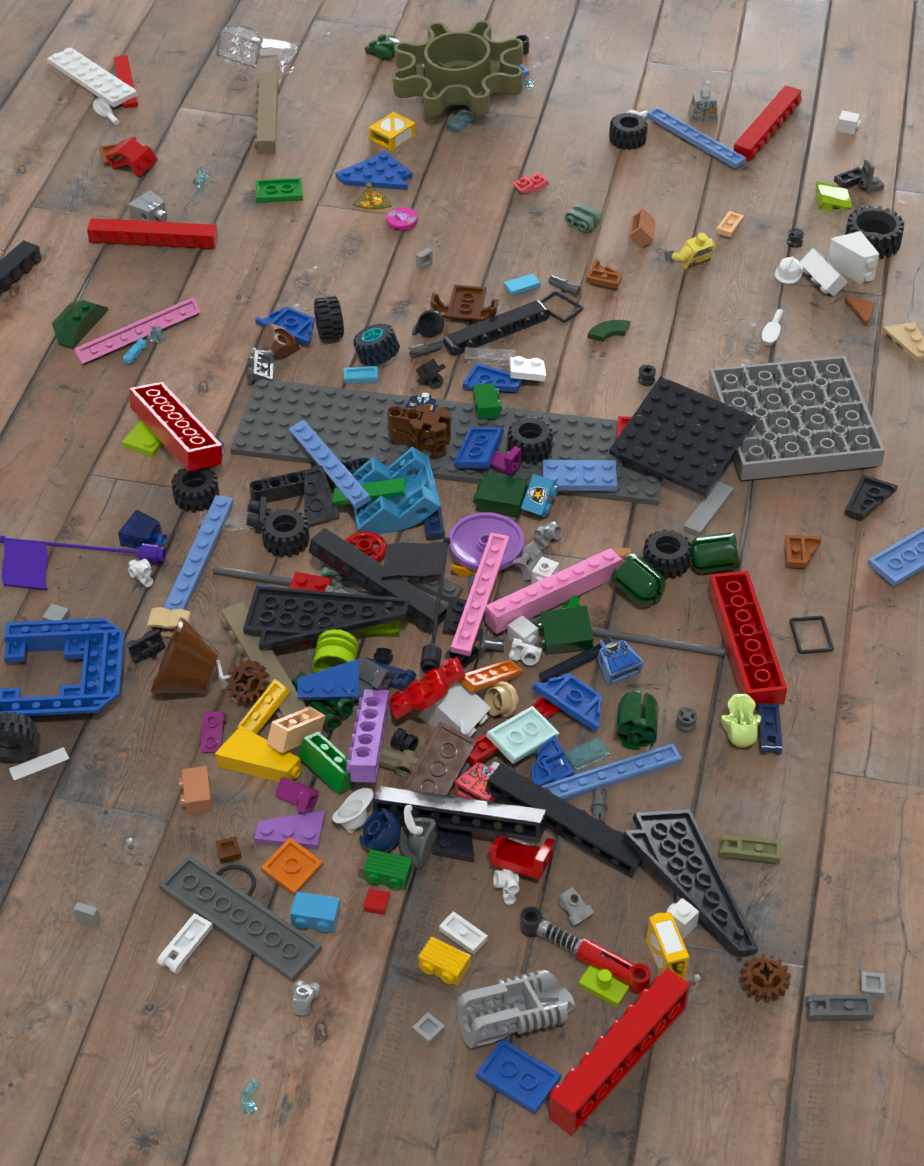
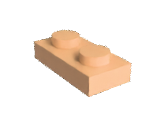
M729 211L717 227L716 233L731 238L743 222L744 215Z

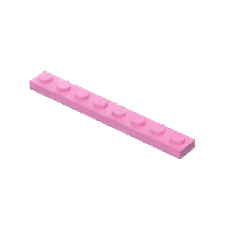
M194 297L76 347L74 352L82 365L200 313L199 307Z
M490 533L451 645V652L467 656L471 655L486 605H488L509 542V536Z

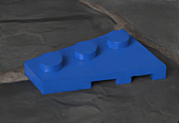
M476 363L463 382L462 389L473 390V385L494 383L495 389H499V391L517 392L524 379L511 378L510 372Z

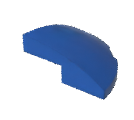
M554 735L545 741L536 752L538 757L535 765L532 763L533 782L542 786L575 775L556 736Z

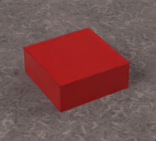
M369 888L363 906L364 912L385 915L390 900V892Z

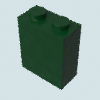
M484 473L482 480L478 482V493L475 492L473 503L476 504V511L519 518L527 493V480Z
M587 605L540 612V619L537 620L538 630L543 633V636L540 637L541 647L546 650V655L587 650L593 647V634Z

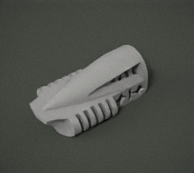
M546 970L528 973L527 975L523 974L519 977L514 976L511 979L506 978L504 981L498 980L496 985L463 993L458 1000L457 1018L464 1042L469 1048L493 1043L516 1032L523 1034L531 1032L533 1029L539 1030L541 1027L547 1028L556 1024L566 1023L568 1013L575 1010L576 1005L572 995L564 986L559 984L553 974ZM467 1015H470L471 1017V1023L469 1024L468 1019L466 1017Z

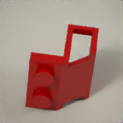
M136 137L122 140L105 157L113 169L129 164L136 177H139L156 163L158 159L148 145L144 146L136 141ZM123 155L116 163L111 159L113 156Z

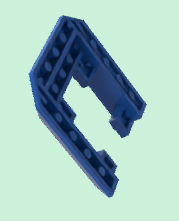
M106 618L6 623L4 636L6 642L4 651L5 663L25 662L26 652L64 650L65 660L83 659L81 685H61L59 696L21 698L20 687L0 688V714L2 712H16L17 714H24V716L97 713L120 696L124 632Z

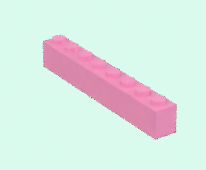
M610 548L486 605L485 623L497 634L508 629V624L521 615L529 619L540 614L542 611L567 601L573 595L578 596L610 581L613 570L620 568L622 558Z

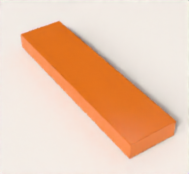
M508 659L466 673V676L458 682L473 693L494 686L500 681L506 682L520 677L523 670Z

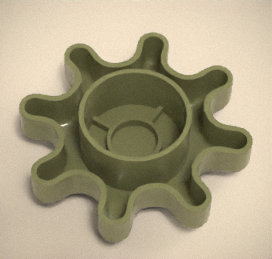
M477 21L470 29L464 32H453L444 23L433 22L427 27L428 40L419 44L399 42L394 46L395 63L398 67V70L392 73L394 94L399 98L423 96L424 110L430 117L440 116L447 107L453 105H465L475 115L484 116L490 110V95L496 93L517 95L523 89V70L519 67L523 62V42L518 38H510L503 41L492 40L491 23L488 21Z

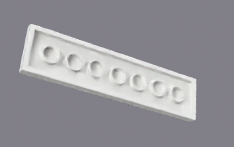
M67 48L47 58L50 65L100 99H103V101L105 100L112 107H116L138 96L135 89L73 48Z

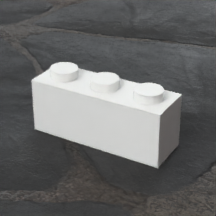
M814 248L799 262L803 266L802 270L808 276L810 274L813 276L811 280L817 285L820 284V289L825 294L830 293L835 296L848 282Z

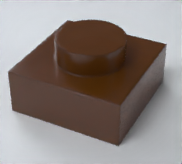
M236 836L215 841L220 863L242 858Z

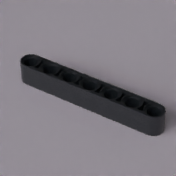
M536 300L452 332L444 337L442 343L452 355L456 356L544 322L549 318L550 311L541 301Z
M358 458L341 463L353 474L370 459ZM306 470L251 482L249 485L251 500L260 501L262 496L266 497V503L303 496ZM326 475L330 489L337 488Z

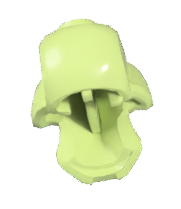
M734 694L728 702L730 714L721 716L722 726L727 731L728 737L737 747L745 748L757 741V728L761 722V716L753 715L755 702L749 695Z

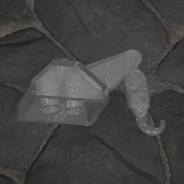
M243 25L223 26L219 33L216 56L257 69L260 65L261 58L278 56L279 70L292 72L294 68L288 69L283 66L291 63L297 53L298 45L262 38L255 29Z

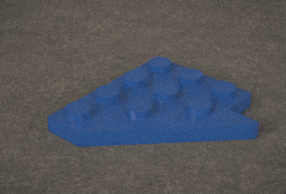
M386 151L336 173V179L347 186L407 190L408 184L405 181L413 177V172Z

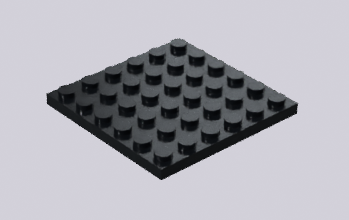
M660 376L609 449V454L707 498L756 423L757 417Z

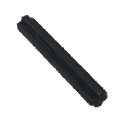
M597 644L540 672L539 680L542 683H546L550 678L559 677L597 658L599 650L602 648L601 645Z

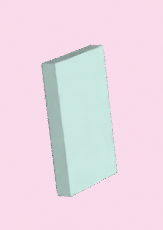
M531 706L489 730L486 737L514 764L538 750L545 741L554 735L558 738L559 732Z

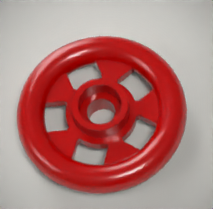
M360 531L351 534L345 539L349 544H355V548L368 556L374 553L375 555L371 558L377 562L386 554V541L377 533ZM378 543L379 547L374 548L373 544Z

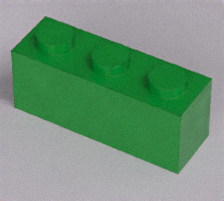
M319 731L303 737L298 757L338 794L353 788L355 782H351L350 773H347V760L349 759Z

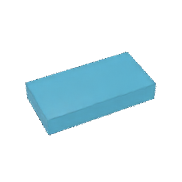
M533 273L504 282V288L511 296L539 288L541 282Z
M378 366L343 368L344 384L379 382Z

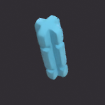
M140 338L123 356V362L131 364L147 346L146 340Z

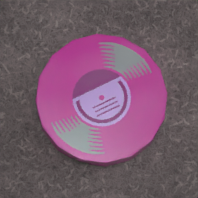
M407 207L394 208L387 213L386 222L392 229L399 228L400 231H405L416 226L418 215L413 209Z

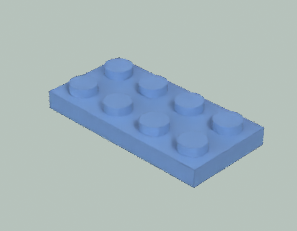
M543 460V477L554 480L558 484V491H617L616 460Z
M924 527L871 557L868 560V565L894 587L924 570Z

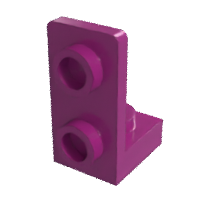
M514 446L506 454L496 451L490 466L512 475L521 465V448Z
M203 711L201 752L216 753L222 746L223 722H227L226 713L221 711Z
M282 777L275 796L298 805L296 811L307 813L314 811L320 791Z

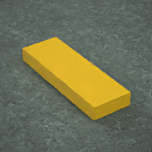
M274 679L238 724L237 728L242 726L257 734L291 691Z

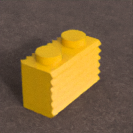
M430 937V940H428V943L418 956L419 968L424 973L434 974L444 983L458 986L471 966V955L434 937Z

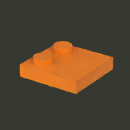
M289 837L261 867V871L295 896L296 892H299L323 866V862Z

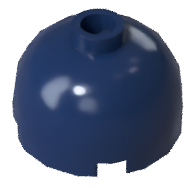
M382 808L383 811L381 812L378 810L374 811L362 826V829L365 831L363 836H359L360 844L368 850L374 849L387 852L397 846L400 841V822L391 812Z

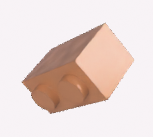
M644 209L631 216L629 237L641 248L651 244L654 240L656 220Z
M207 766L182 769L179 787L180 791L184 790V794L180 795L181 806L186 807L187 815L213 812Z

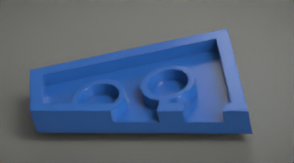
M359 659L298 678V700H340L343 697L359 699Z

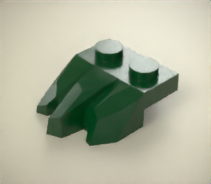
M382 34L378 36V39L369 42V45L364 49L366 53H376L377 58H390L395 54L394 46L399 41L392 35Z

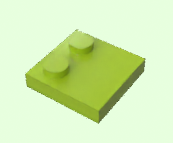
M142 420L122 441L124 448L150 457H154L164 446Z

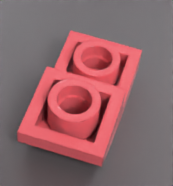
M537 173L531 178L524 176L513 183V186L521 193H530L549 185L548 180L541 173Z

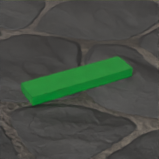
M404 477L360 485L370 495L372 501L380 496L384 498L405 496L407 481ZM334 488V506L351 504L338 488Z

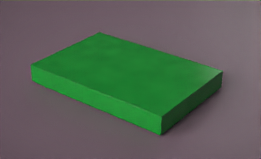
M301 177L255 180L256 203L303 201Z

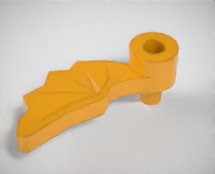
M451 564V569L459 576L466 577L468 575H476L477 571Z

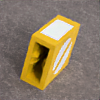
M394 111L369 127V139L390 151L416 136V123Z
M671 912L657 913L649 917L646 942L658 972L663 974L669 968L686 980L689 955Z

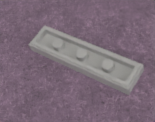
M717 481L707 498L703 499L684 524L683 530L696 536H701L732 495L734 488Z

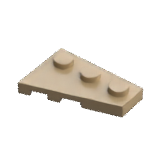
M915 322L883 327L882 333L891 336L892 341L895 344L899 343L903 347V351L916 362L924 361V337Z

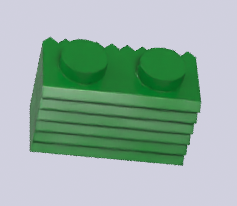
M494 383L473 385V398L478 419L499 418V411H502V402L498 400L499 389H495Z
M370 849L363 868L364 880L373 885L382 884L392 889L402 888L405 890L413 869V858Z

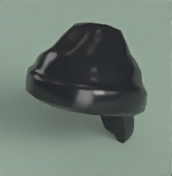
M432 309L421 313L412 330V336L417 334L425 337L438 335L444 327L442 314Z

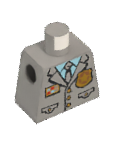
M702 87L701 93L693 94L688 110L690 122L718 121L715 93L710 92L709 87Z

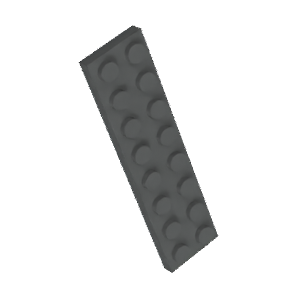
M189 855L159 884L161 891L191 912L211 922L214 928L292 982L322 951V946Z

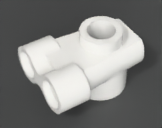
M146 559L140 561L131 560L128 568L129 575L132 578L136 577L145 587L152 586L153 579L150 577L152 570L149 562Z
M513 638L508 659L512 661L523 660L526 665L530 666L539 662L542 648L536 647L533 644L523 643L521 639Z
M504 868L502 871L496 870L493 879L494 887L503 889L504 902L507 905H511L516 902L515 894L519 892V876L514 874L513 871Z

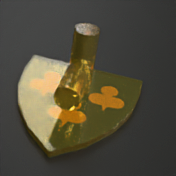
M366 183V190L352 204L359 208L372 210L392 207L386 195L372 189V183Z

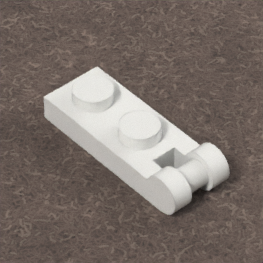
M194 913L160 954L157 964L162 967L167 966L171 972L178 974L182 970L184 963L213 929L212 923ZM173 954L177 955L175 960L171 958Z

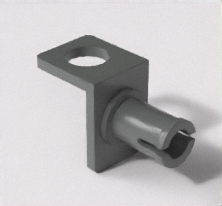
M480 626L479 634H477L475 640L482 641L480 658L483 659L486 649L504 651L505 638L487 637L486 626Z

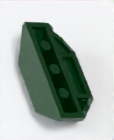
M85 300L70 303L52 322L58 345L74 349L105 315L108 307Z

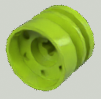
M328 630L321 633L317 639L316 653L312 663L314 673L355 660L358 652V641L356 638L342 630Z

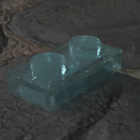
M462 109L447 123V129L460 133L475 119V114Z
M597 737L565 751L564 754L573 771H576L608 757L610 751L601 738Z

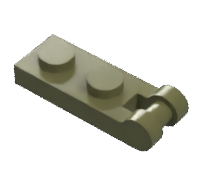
M728 834L720 837V845L722 847L719 849V857L721 859L737 858L780 863L781 841Z

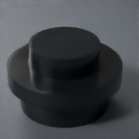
M377 648L373 657L375 660L387 664L393 660L392 650Z

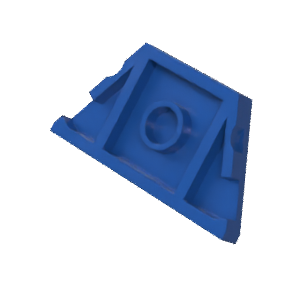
M287 306L278 311L270 312L269 317L263 319L257 317L255 323L263 328H266L268 323L281 326L298 343L309 346L315 318Z
M570 673L561 675V677L550 678L546 683L540 684L535 682L533 684V691L594 732H597L600 726L599 716L601 714L602 694Z

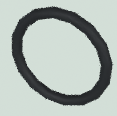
M229 865L216 872L220 876L223 872L231 869L245 871L252 880L251 888L246 894L251 896L256 888V878L247 867Z

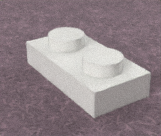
M454 911L439 925L440 932L472 955L488 941V935Z

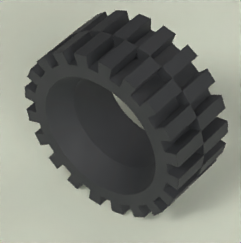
M863 206L861 210L857 208L854 210V213H850L845 235L861 231L879 253V259H884V256L889 258L900 249L905 223L902 221L901 216H897V212L893 211L891 213L889 208L884 210L882 206H878V208H874V206L866 208ZM867 232H874V233H878V234H881V235H874V234H870V233H867Z

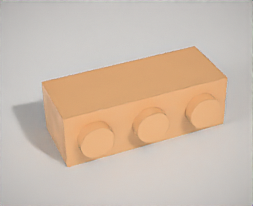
M307 707L275 720L271 724L266 744L282 753L300 746L303 737L318 731L322 732L326 715L312 707Z

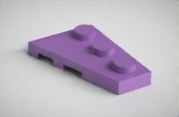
M325 810L258 821L254 837L255 844L282 846L290 837L305 849L318 850L325 820Z

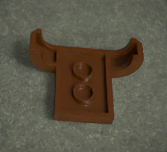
M454 284L449 305L442 303L437 293H432L430 305L432 310L441 313L443 318L484 321L496 315L499 299H492L491 305L483 308L487 287Z

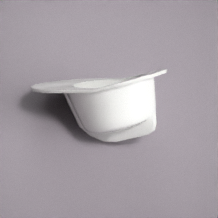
M793 256L785 258L779 263L775 271V277L779 282L785 284L795 283L804 273L802 270L803 266Z
M361 788L353 792L333 814V822L341 823L348 833H353L361 827L368 818L367 806L373 799L374 794L372 789Z

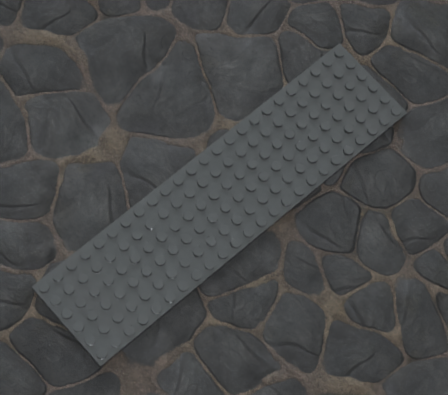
M265 379L256 380L230 451L234 455L316 464L289 431V428L296 423L305 420L340 462L358 458L371 459L373 457L388 467L407 452L411 446L395 444L389 441L387 410L392 406L411 409L416 407L409 406L410 402L414 403L411 396ZM414 397V401L420 406L417 397ZM430 399V401H433L432 405H434V409L431 410L432 412H437L439 407H445L451 413L450 444H446V454L433 458L430 457L432 451L425 449L423 451V454L429 457L434 479L478 484L479 480H482L484 473L527 480L528 490L533 474L543 477V461H538V463L521 462V465L512 475L492 466H489V468H455L454 461L469 428L503 427L504 434L496 451L506 454L509 452L507 449V439L510 424H513L515 420L519 421V418L537 417V419H543L544 422H548L553 429L552 452L545 460H616L617 491H558L557 494L659 505L662 477L609 454V449L617 439L618 420L502 407V411H499V418L479 420L475 404Z

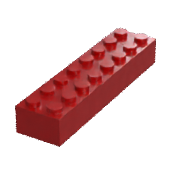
M163 382L130 388V408L187 471H197L201 468H211L222 464V444Z
M739 571L711 574L708 591L740 694L749 695L754 700L755 707H758V703L785 704L787 686L749 572Z
M669 968L663 974L659 973L654 978L652 986L648 990L644 989L641 992L638 1001L634 1005L631 1004L627 1007L623 1018L620 1021L616 1020L611 1025L609 1033L597 1040L595 1048L591 1053L586 1052L580 1060V1065L576 1069L572 1068L567 1073L565 1081L560 1086L556 1085L550 1093L549 1119L572 1137L687 1008L690 983Z

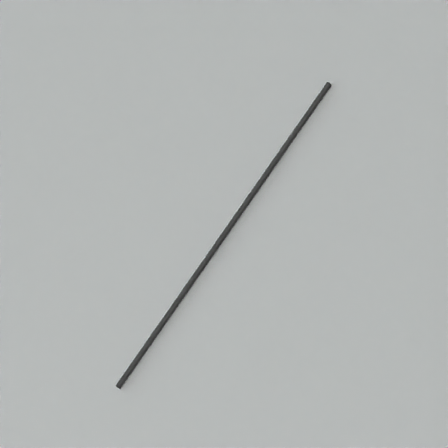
M218 566L213 568L214 574L287 586H290L292 578ZM342 588L349 593L373 596L366 590ZM531 617L528 619L535 626H538L537 620L539 618ZM591 627L592 634L595 636L717 656H724L725 652L724 648Z

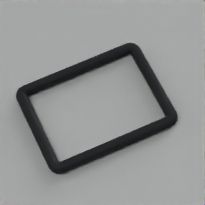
M557 291L552 292L541 300L544 303L552 296L557 295L579 308L565 319L550 311V315L562 322H567L584 309L583 306Z
M824 616L794 617L790 619V625L799 653L830 652L834 650ZM821 619L830 648L802 650L794 621Z

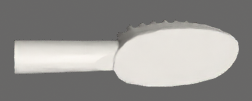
M99 98L94 100V110L102 117H107L114 125H118L119 120L113 115L112 109L106 101Z
M777 309L773 321L769 322L763 329L762 342L766 346L773 345L780 334L781 326L779 321L783 314L781 309Z

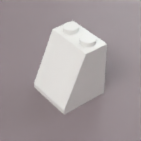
M859 231L831 238L828 262L838 272L859 284L873 281L879 253L862 232Z
M457 681L449 686L448 692L440 701L422 710L418 717L436 728L441 721L460 732V720H463L466 735L471 737L477 730L474 726L477 723L482 725L489 717L486 713L491 707L477 694L471 693Z

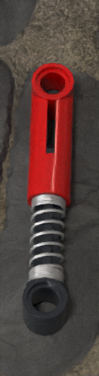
M528 906L521 911L520 931L524 936L544 937V939H549L550 942L554 941L555 945L560 944L561 948L565 947L566 951L570 950L572 954L576 955V959L599 971L603 969L609 970L612 978L629 986V991L634 994H641L644 989H649L651 970L647 965L633 963L587 938L577 939V936L573 937L572 933L567 934V931L556 928V925L552 926L551 922L542 917L541 911L536 907Z

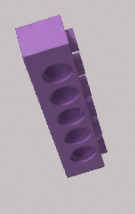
M364 689L363 697L359 698L357 722L354 723L352 747L349 749L350 760H347V773H350L351 782L376 783L389 710V690Z

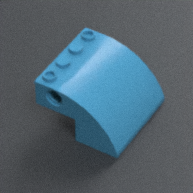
M411 447L388 467L372 457L352 474L359 484L404 477L407 481L405 496L393 498L380 496L378 499L369 501L358 509L353 507L359 531H371L377 534L402 531L422 522L441 507L429 457L414 447Z

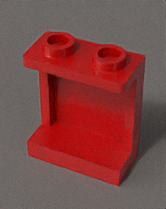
M497 835L495 843L492 842L488 854L491 855L490 864L540 879L552 859L555 840L546 838L542 847L510 837Z

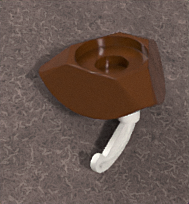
M268 323L263 334V341L269 350L261 351L252 348L251 352L258 351L270 356L276 354L279 357L286 358L299 351L300 346L296 339L284 328Z

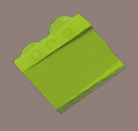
M820 181L816 182V200L822 210L832 211L833 208L839 210L852 209L847 189Z

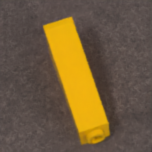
M242 726L215 753L216 763L220 768L280 782L282 777L290 780L297 779L302 771L299 757L288 751L284 753L276 751L273 747L266 744V739Z

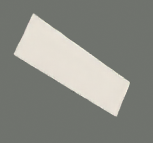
M63 747L9 768L13 779L17 780L68 760L69 757Z

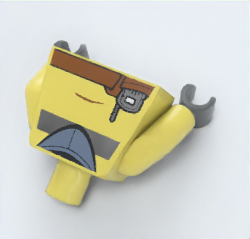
M699 233L697 237L687 240L679 253H674L671 250L664 254L666 261H679L684 269L687 270L711 261L716 245L705 233Z

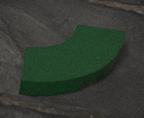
M609 320L601 322L589 330L587 338L604 342L606 338L611 336H625L631 321Z

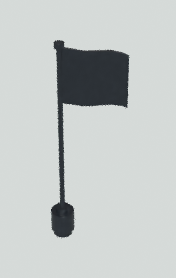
M445 537L443 542H401L387 544L382 579L440 576L431 644L422 648L420 667L424 673L432 669H438L441 663L442 650L435 645L447 551L448 545L451 543V539Z

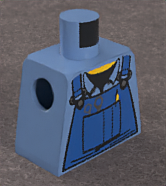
M605 637L599 642L602 648L599 650L597 660L608 686L641 673L644 662L626 641L621 640L613 643L610 637Z

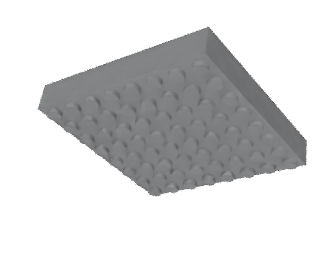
M846 356L710 369L708 386L712 398L757 417L756 423L733 456L740 480L882 466L885 448Z

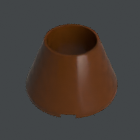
M180 617L179 623L176 625L168 643L157 676H155L150 692L153 694L203 693L211 677L219 651L184 618Z

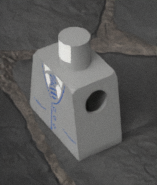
M151 190L128 204L131 218L141 221H165L167 219L165 202Z

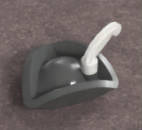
M407 805L404 809L405 823L403 824L398 845L402 856L413 858V866L419 869L422 868L430 855L436 836V823L430 818H413L410 812L412 811V806Z

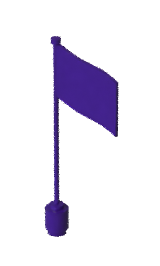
M0 535V543H4L2 581L4 586L47 590V545L137 554V558L140 560L146 559L149 563L156 564L164 562L166 559V548L156 544L142 543L141 547H138L137 550L5 538V536Z

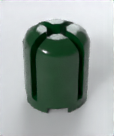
M728 532L698 536L692 540L690 545L692 546L691 560L693 569L697 573L708 574L740 568L735 533Z
M634 553L629 554L623 558L625 562L620 568L613 570L610 581L637 606L642 608L650 607L659 601L666 589L665 578L641 557Z
M636 690L626 693L618 704L616 737L622 742L623 747L630 750H640V747L650 744L652 747L657 739L659 705L653 695L647 692L643 696V704H641L642 691Z

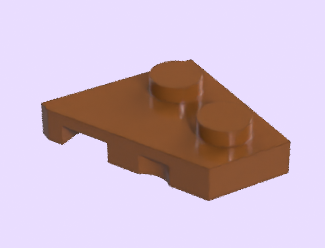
M598 259L594 260L586 277V283L618 289L622 281L621 273L613 270L608 265L602 266Z
M785 535L787 567L806 568L819 548L822 536Z

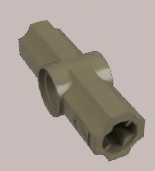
M382 748L379 766L395 770L401 777L408 778L419 760V756L411 750H404L401 753Z

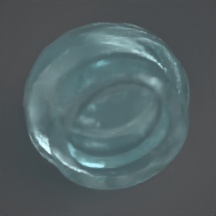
M155 326L150 330L147 339L152 342L161 343L166 336L161 326Z

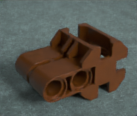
M423 404L415 409L392 406L387 410L388 439L395 444L414 447L422 453L424 449L432 451L430 457L433 458L443 456L447 451L446 444H450L451 413L445 407H439L437 412L429 411L431 405Z

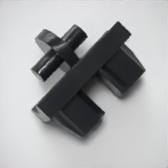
M434 358L416 369L420 376L417 382L420 385L429 380V384L432 387H440L443 384V378L438 372L445 369L446 366L444 363L438 365Z
M261 496L260 501H249L247 512L251 513H248L246 525L255 527V533H261V523L264 521V517L269 516L270 512H274L270 508L266 510V497Z
M449 597L442 631L456 634L467 600Z
M158 629L153 632L148 631L142 638L131 640L127 643L134 663L148 656L153 658L157 656L156 652L166 647L162 640L161 632Z

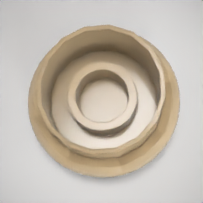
M500 681L487 690L484 702L491 707L488 711L490 715L510 717L517 710L519 698L516 694V689L511 684Z

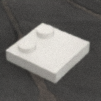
M510 357L511 378L545 381L544 361L538 358Z

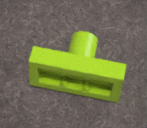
M592 966L588 967L578 982L579 988L616 1008L620 1006L629 992V986L612 978L609 970L603 969L599 971Z

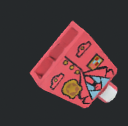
M493 762L489 767L482 763H476L456 779L455 794L461 798L495 802L496 798L485 792L487 780L499 766V763Z

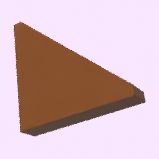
M119 143L99 147L104 167L109 165L105 155ZM119 155L113 156L111 159L115 160Z
M846 295L845 303H849L852 311L867 326L876 303Z

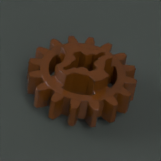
M247 659L245 664L241 660L239 661L240 666L233 665V672L228 671L231 678L226 679V682L230 683L226 689L232 691L230 696L236 698L240 703L243 701L249 704L250 700L256 703V697H261L262 692H265L267 689L265 685L270 684V681L266 680L270 675L264 672L266 667L260 665L259 662ZM249 669H254L257 673L251 672ZM239 690L245 691L246 694H241Z
M762 954L760 959L754 955L752 961L746 960L745 966H742L740 982L744 983L743 990L749 989L748 996L750 997L754 994L757 995V1001H760L762 997L765 998L766 1002H769L770 997L777 1001L779 995L785 996L786 990L789 989L791 974L787 973L788 966H781V959L774 961V955H771L769 959L766 958L765 954Z

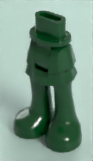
M300 672L292 680L296 691L298 690V678L306 676L303 672ZM343 697L340 700H325L343 718H348L354 707L353 701L347 697ZM303 700L308 706L326 715L323 724L326 730H334L342 724V719L329 710L321 702L322 700Z

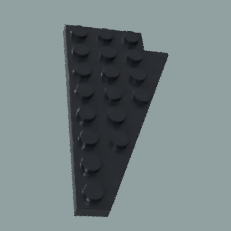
M256 585L243 631L244 634L261 636L258 644L259 650H265L307 640H316L321 633L328 630L348 632L407 619L410 599Z
M691 809L635 813L632 819L637 830L625 831L622 836L623 839L660 876L664 884L668 885L681 899L683 898L699 911L698 917L735 956L755 955L759 950Z

